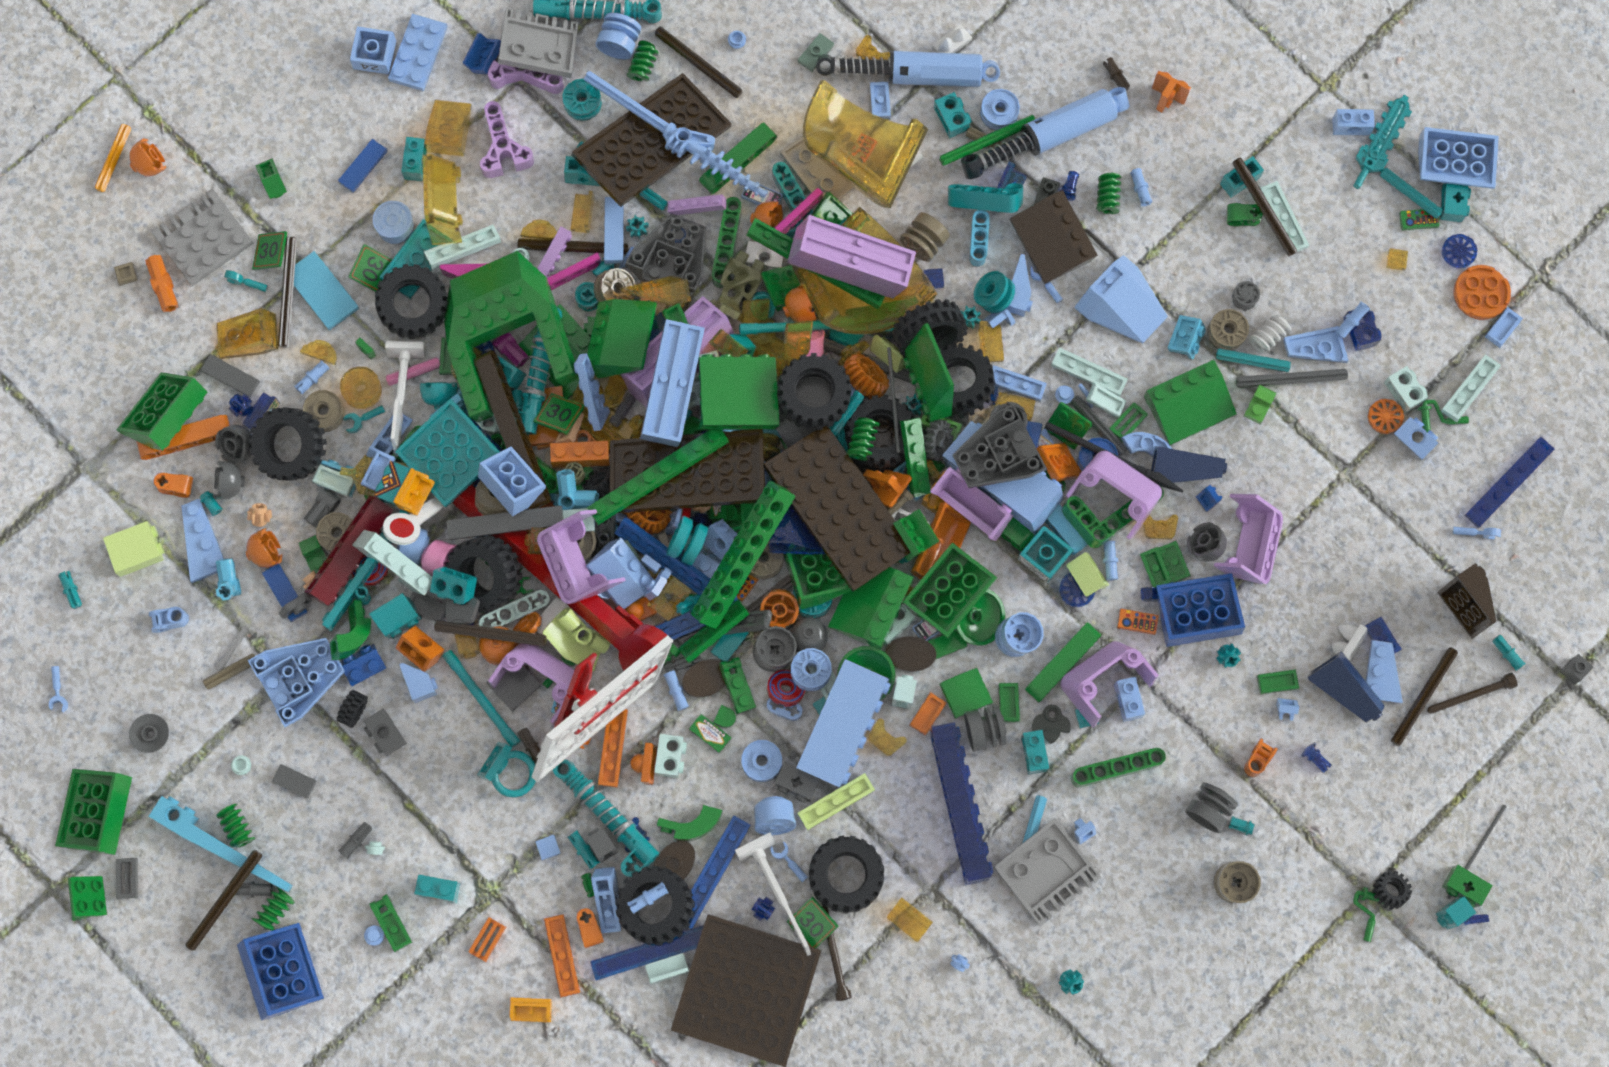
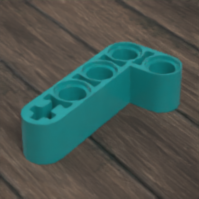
M784 162L775 163L772 168V178L792 212L797 207L793 203L796 201L803 202L806 197L788 165ZM792 186L794 189L788 191L785 187ZM811 209L804 217L812 215V213L814 212L813 209ZM801 219L794 225L795 228L789 230L785 235L794 238L796 228L803 220Z
M1019 183L1008 184L1004 189L963 184L948 186V206L1014 213L1023 205V185Z

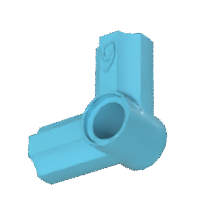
M564 469L557 472L558 506H562L563 510L587 508L599 500L597 491L576 490L574 471Z
M233 558L217 560L216 567L219 578L218 588L216 589L217 597H220L223 601L229 600L233 596L241 595L240 582L236 578Z

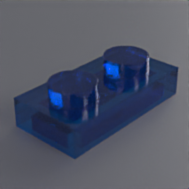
M1382 616L1365 625L1371 640L1391 642L1394 654L1402 650Z

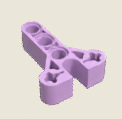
M493 61L488 71L490 84L496 89L504 87L505 84L524 81L553 94L562 92L564 88L562 76L527 69L519 71L517 67L498 64L496 61ZM536 74H542L539 78L534 77ZM552 81H559L558 84H551Z
M495 101L488 102L484 107L493 142L487 155L480 161L483 175L487 178L504 175L501 161L506 157L514 161L516 172L531 168L534 164L532 150L526 146L522 147L509 138L499 103ZM493 110L498 111L494 115L489 114ZM496 127H502L500 131H494ZM502 143L507 144L504 148L498 147Z

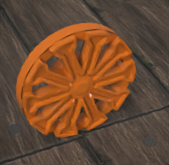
M1391 399L1376 401L1368 411L1370 426L1382 434H1390L1397 431L1404 420L1401 406ZM1393 406H1395V407L1397 408V409L1391 411V409H1392Z
M531 612L525 615L515 625L513 630L536 633L537 627H540L542 623V617L537 612Z

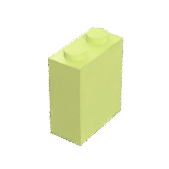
M146 521L103 538L114 571L118 576L122 577L164 560L162 554L165 552L162 544L157 542L156 537L159 535L154 525L152 526Z

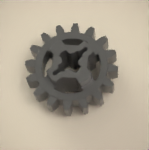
M939 419L935 420L934 423L930 422V428L926 429L928 433L924 435L926 457L934 461H943L942 455L951 446L953 441V435H951L953 429L950 428V423H947V420Z

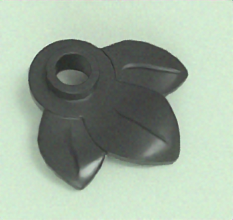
M1048 705L1044 708L1042 714L1034 718L1032 731L1043 730L1045 739L1052 744L1058 739L1060 732L1070 733L1071 724L1069 719L1062 715V711L1058 706ZM1050 711L1055 713L1056 716L1054 718L1049 717Z

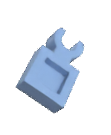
M667 567L664 570L661 569L656 580L652 579L647 584V591L644 596L649 600L657 597L672 571Z

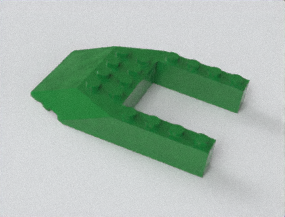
M515 251L450 280L447 297L448 304L444 317L447 349L470 418L476 422H481L494 416L474 362L476 355L473 348L535 320L555 379L563 386L579 379L578 373L574 370L575 360L547 277L520 252Z

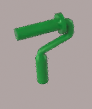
M1425 400L1422 406L1418 407V411H1421L1423 429L1426 432L1431 430L1429 410L1432 409V406H1427V404L1434 405L1442 423L1448 425L1469 423L1468 416H1462L1458 422L1450 417L1445 419L1435 400Z
M1363 887L1362 890L1355 892L1353 903L1370 916L1363 940L1371 942L1376 923L1375 915L1360 904L1358 899L1359 895L1362 901L1369 899L1378 902L1379 898L1375 899L1374 895L1376 893L1368 891L1367 887Z

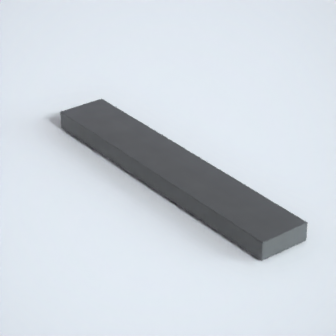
M562 506L524 510L514 516L507 512L446 520L448 540L549 528L564 520Z

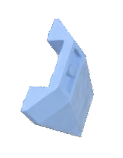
M1124 255L1110 265L1089 287L1074 307L1088 320L1142 344L1168 317L1139 268Z
M327 638L266 650L248 660L256 677L261 681L275 706V711L285 728L303 718L345 672L339 660H332L330 644Z

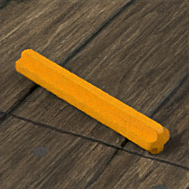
M126 124L120 125L95 184L97 191L105 192L131 131L130 126Z

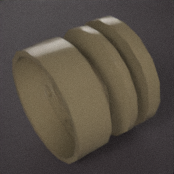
M920 212L912 221V227H908L905 233L900 236V241L905 248L916 252L915 257L925 262H931L934 255L938 253L937 247H942L949 239L950 234L945 226L933 216Z
M1244 861L1228 862L1222 865L1214 876V888L1217 895L1229 903H1246L1258 894L1261 887V878L1258 871L1251 864ZM1233 879L1239 880L1237 883L1238 887L1232 886Z

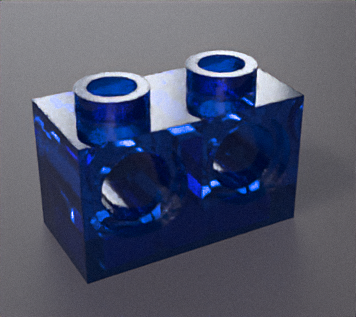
M1353 310L1348 311L1345 314V316L1343 317L1344 321L1346 320L1347 314H1351ZM1367 311L1362 317L1365 322H1360L1358 326L1355 325L1349 332L1356 352L1377 346L1381 341V331L1375 325L1373 311ZM1363 334H1368L1371 340L1365 339Z

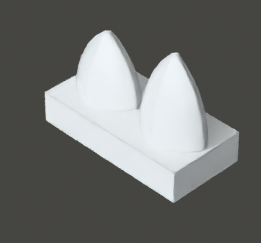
M960 24L934 43L932 49L937 53H955L971 42L972 37Z
M1361 624L1359 627L1353 625L1338 626L1340 633L1349 643L1340 641L1332 643L1335 654L1342 651L1349 661L1352 660L1368 635L1367 628Z

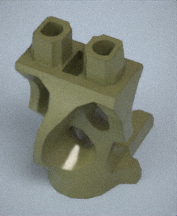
M741 250L736 254L735 258L730 257L720 281V284L723 285L720 297L717 300L712 299L710 301L722 313L740 322L743 319V314L739 309L741 299L744 296L746 301H751L762 281L761 273L765 263L756 258L751 267L745 265L750 255ZM730 274L734 275V280L732 281L727 280ZM747 284H750L751 289L748 293H746L745 286ZM730 289H735V296L729 297L728 291Z

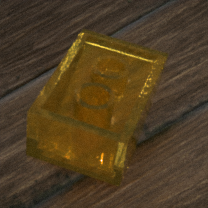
M442 100L434 101L424 143L427 152L464 156L472 104Z
M671 275L620 288L623 293L665 303L666 306H674L679 303L683 307L685 306L684 303L691 302L688 280Z
M260 308L216 323L218 355L220 359L260 355L278 349L276 314Z

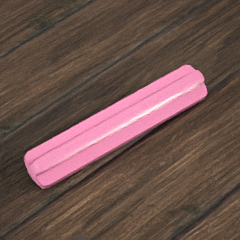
M435 357L408 367L406 380L438 369L440 366L439 359ZM399 371L386 375L389 386L398 383Z

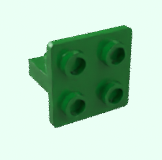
M791 265L761 273L777 312L783 311L782 307H785V297L788 292L800 286Z
M1063 402L1058 404L1048 421L1081 438L1092 427L1091 421ZM1047 430L1048 433L1073 450L1077 448L1078 444Z
M920 509L893 523L911 552L905 557L907 561L912 560L939 542Z
M102 876L68 878L72 921L107 915Z

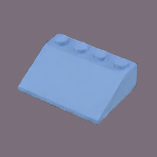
M1425 127L1419 135L1418 158L1420 180L1495 189L1499 136Z

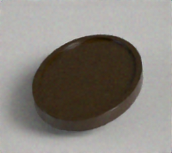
M912 636L893 640L885 650V653L892 660L894 667L909 672L927 669L935 662L937 656L932 644L922 638Z
M709 659L693 665L682 679L683 690L688 695L698 698L708 697L719 692L726 685L719 663L723 661Z
M687 841L673 842L660 852L653 866H659L662 869L668 868L684 880L693 868L695 850Z

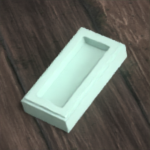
M1096 383L1092 384L1086 399L1087 402L1115 418L1120 417L1126 400Z
M319 465L312 480L314 484L346 497L349 496L356 481L353 477L323 465Z

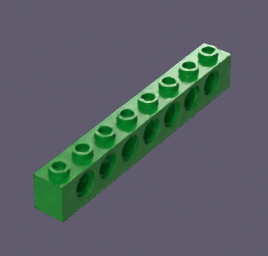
M769 480L690 613L700 623L717 629L794 500L795 495L789 490Z

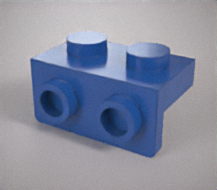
M477 33L463 60V65L474 74L488 75L493 61L499 55L501 41L499 39H487L483 34Z
M374 644L364 645L358 652L340 661L351 687L386 669Z

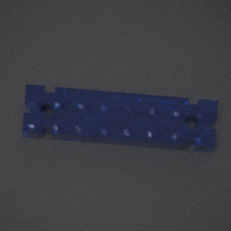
M955 722L933 726L929 734L965 886L989 881L994 871L991 861L988 862L986 858L987 854H989L987 842H983L982 839L984 834L982 822L979 823L977 818L980 812L978 804H974L973 801L975 796L974 786L969 784L968 780L969 776H971L970 769L964 763V757H966L965 748L959 745L961 738L960 728L955 726Z

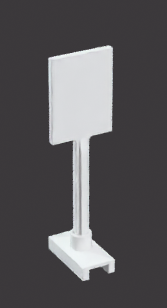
M386 341L385 344L387 357L399 358L400 362L391 430V442L395 456H398L395 451L400 447L402 406L405 398L408 363H410V358H425L424 342Z
M768 833L736 849L735 852L740 862L753 856L755 861L759 863L779 904L785 910L807 956L811 955L809 946L765 859L767 856L764 850L775 845L771 833Z

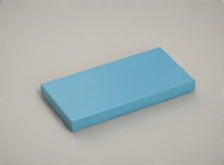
M315 251L295 264L294 287L329 331L360 309Z

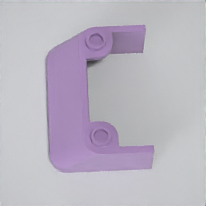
M1100 451L1081 472L1066 496L1068 498L1074 496L1082 484L1087 487H1093L1102 478L1133 499L1129 505L1128 513L1137 523L1127 536L1130 540L1134 538L1160 500L1162 489L1158 484L1111 452Z
M949 467L930 491L947 502L989 536L988 538L994 541L999 538L1013 517L1010 514L1013 510L1004 503L1000 506L977 487L968 488L959 468L954 470Z
M1230 494V498L1239 504L1236 509V516L1243 523L1236 557H1229L1225 563H1214V567L1225 574L1232 573L1235 578L1267 584L1271 578L1283 524L1282 513L1257 494Z
M596 509L579 511L541 531L537 538L538 545L559 596L566 604L575 603L603 593L626 581L625 577L607 581L603 574L591 576L586 567L577 541L583 538L586 532L583 520L596 514Z
M1117 641L1111 642L1063 676L1060 682L1061 689L1092 728L1097 725L1102 717L1090 703L1097 695V687L1093 683L1095 678L1119 661H1122L1128 668H1134L1149 687L1154 684L1159 676L1138 650Z
M520 643L503 658L488 682L495 688L507 670L517 672L526 663L557 683L552 690V697L561 706L550 720L551 725L555 727L574 669L537 645Z

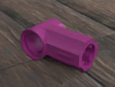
M509 332L492 341L493 346L502 355L504 354L517 368L522 367L529 359V356L520 348L515 338Z

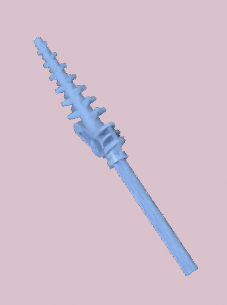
M591 71L586 73L584 77L586 82L661 131L666 140L665 149H671V152L673 154L677 153L679 158L688 151L693 154L690 164L700 159V163H702L700 168L702 170L710 165V169H713L712 175L719 171L720 174L724 173L723 180L729 177L730 180H734L733 185L739 183V185L744 186L743 189L745 191L749 189L755 192L756 196L759 195L763 198L767 196L768 191L762 189L759 186V182L754 183L749 179L751 177L750 174L744 176L740 173L742 170L741 166L737 169L731 166L732 158L727 162L722 160L725 154L724 151L717 155L712 152L715 145V138L712 135L683 127L676 128L674 123H667Z

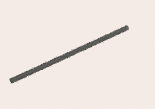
M887 347L896 452L900 453L891 347Z
M1503 805L1501 807L1500 811L1498 812L1489 829L1485 833L1478 847L1476 848L1470 860L1466 864V870H1468L1471 864L1473 863L1480 849L1484 845L1488 836L1490 835L1499 818L1506 809V805ZM1448 894L1446 898L1450 900L1452 896Z

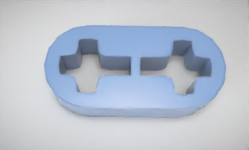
M770 698L767 701V709L774 715L791 721H796L802 716L803 710L800 704L790 707L779 704L784 708L777 707L776 710H773L770 703L774 702ZM793 707H797V712H799V714H795L793 717L791 716V712L785 709H793Z

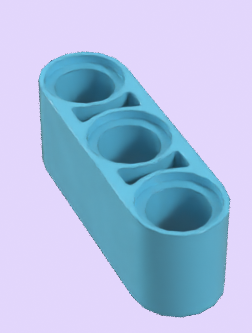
M985 210L975 211L971 223L969 261L976 267H980L985 263L988 251L990 218ZM982 218L985 222L978 223L976 219ZM982 236L984 240L978 241L975 237ZM980 253L983 257L976 258L974 254Z
M1059 504L1045 523L1056 536L1074 549L1072 555H1075L1088 544L1062 513V507Z

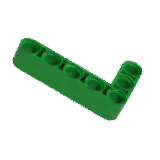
M1162 489V496H1161L1160 500H1161V499L1163 498V496H1164V490H1163V489ZM1077 496L1069 497L1062 507V513L1092 548L1101 547L1136 521L1128 513L1129 505L1133 499L1102 522L1097 519L1082 499ZM1069 505H1073L1076 510L1071 509ZM1122 514H1126L1128 519L1124 518ZM1082 520H1086L1088 525L1084 524ZM1108 524H1111L1114 529H1111ZM1094 534L1098 535L1100 540L1096 539Z

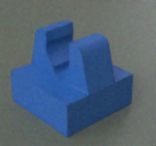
M1211 485L1207 486L1196 496L1206 512L1215 507L1223 498L1221 495L1218 496L1215 491L1216 488Z

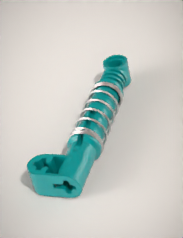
M533 0L534 17L536 14L549 16V18H566L574 21L575 18H581L582 21L583 19H591V21L593 19H601L603 21L607 13H619L634 18V20H637V18L641 20L643 18V20L652 24L659 22L662 18L661 4L658 0H646L643 4L640 1L639 4H637V1H634L633 4L629 0H621V2L619 0Z
M557 307L560 318H562V311ZM538 328L536 335L533 336L532 342L537 346H531L533 353L532 356H529L531 363L527 367L530 369L528 376H525L528 379L526 386H523L526 389L522 390V397L524 399L522 409L519 411L527 435H536L538 424L534 423L533 420L541 410L542 402L546 399L547 395L544 392L545 388L548 387L546 381L550 377L548 371L551 368Z
M565 759L553 769L555 776L560 778L563 783H566L567 787L570 786V790H573L572 792L576 800H584L581 805L585 804L590 809L589 813L592 811L597 816L596 820L600 819L604 824L603 828L607 827L612 832L611 835H615L614 839L617 842H622L631 851L621 863V871L625 876L633 877L631 873L635 871L641 872L642 868L648 867L659 856L660 853L636 829V824L633 821H628L625 818V813L618 811V806H614L611 803V798H606L603 795V790L594 791L596 783L592 779L588 780L583 774L581 775V772L578 771L573 762ZM563 764H567L568 772L563 775L560 772V768ZM635 855L644 865L641 867L639 864H635V871H629V863H636L633 859Z

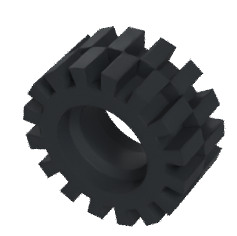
M610 467L599 468L598 472L594 471V474H590L588 476L589 479L585 480L584 490L597 491L599 499L610 493Z
M355 690L350 691L339 708L337 721L353 728L366 708L368 696Z
M1392 870L1387 873L1384 872L1376 879L1372 886L1375 887L1372 889V893H1376L1374 895L1375 899L1379 898L1377 902L1379 905L1384 903V908L1389 906V909L1393 910L1394 908H1400L1410 899L1412 890L1409 889L1412 886L1407 884L1408 878L1403 879L1404 874L1398 875V871L1392 873ZM1386 885H1393L1398 891V896L1391 895L1387 891Z

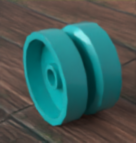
M683 516L671 538L666 555L675 559L684 549L681 560L683 563L691 566L704 545L709 527L699 523L691 533L693 520Z

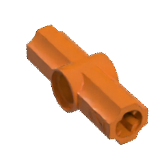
M152 255L145 260L151 276L152 288L158 297L162 311L172 312L179 307L173 291L172 279L165 268L162 256Z

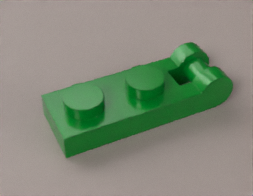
M735 657L732 658V661L720 662V670L736 714L755 709L756 705L744 675L740 658ZM734 668L735 674L731 675L729 669Z
M388 894L382 896V899L377 902L369 903L394 952L413 943ZM386 906L388 910L381 913L380 908Z

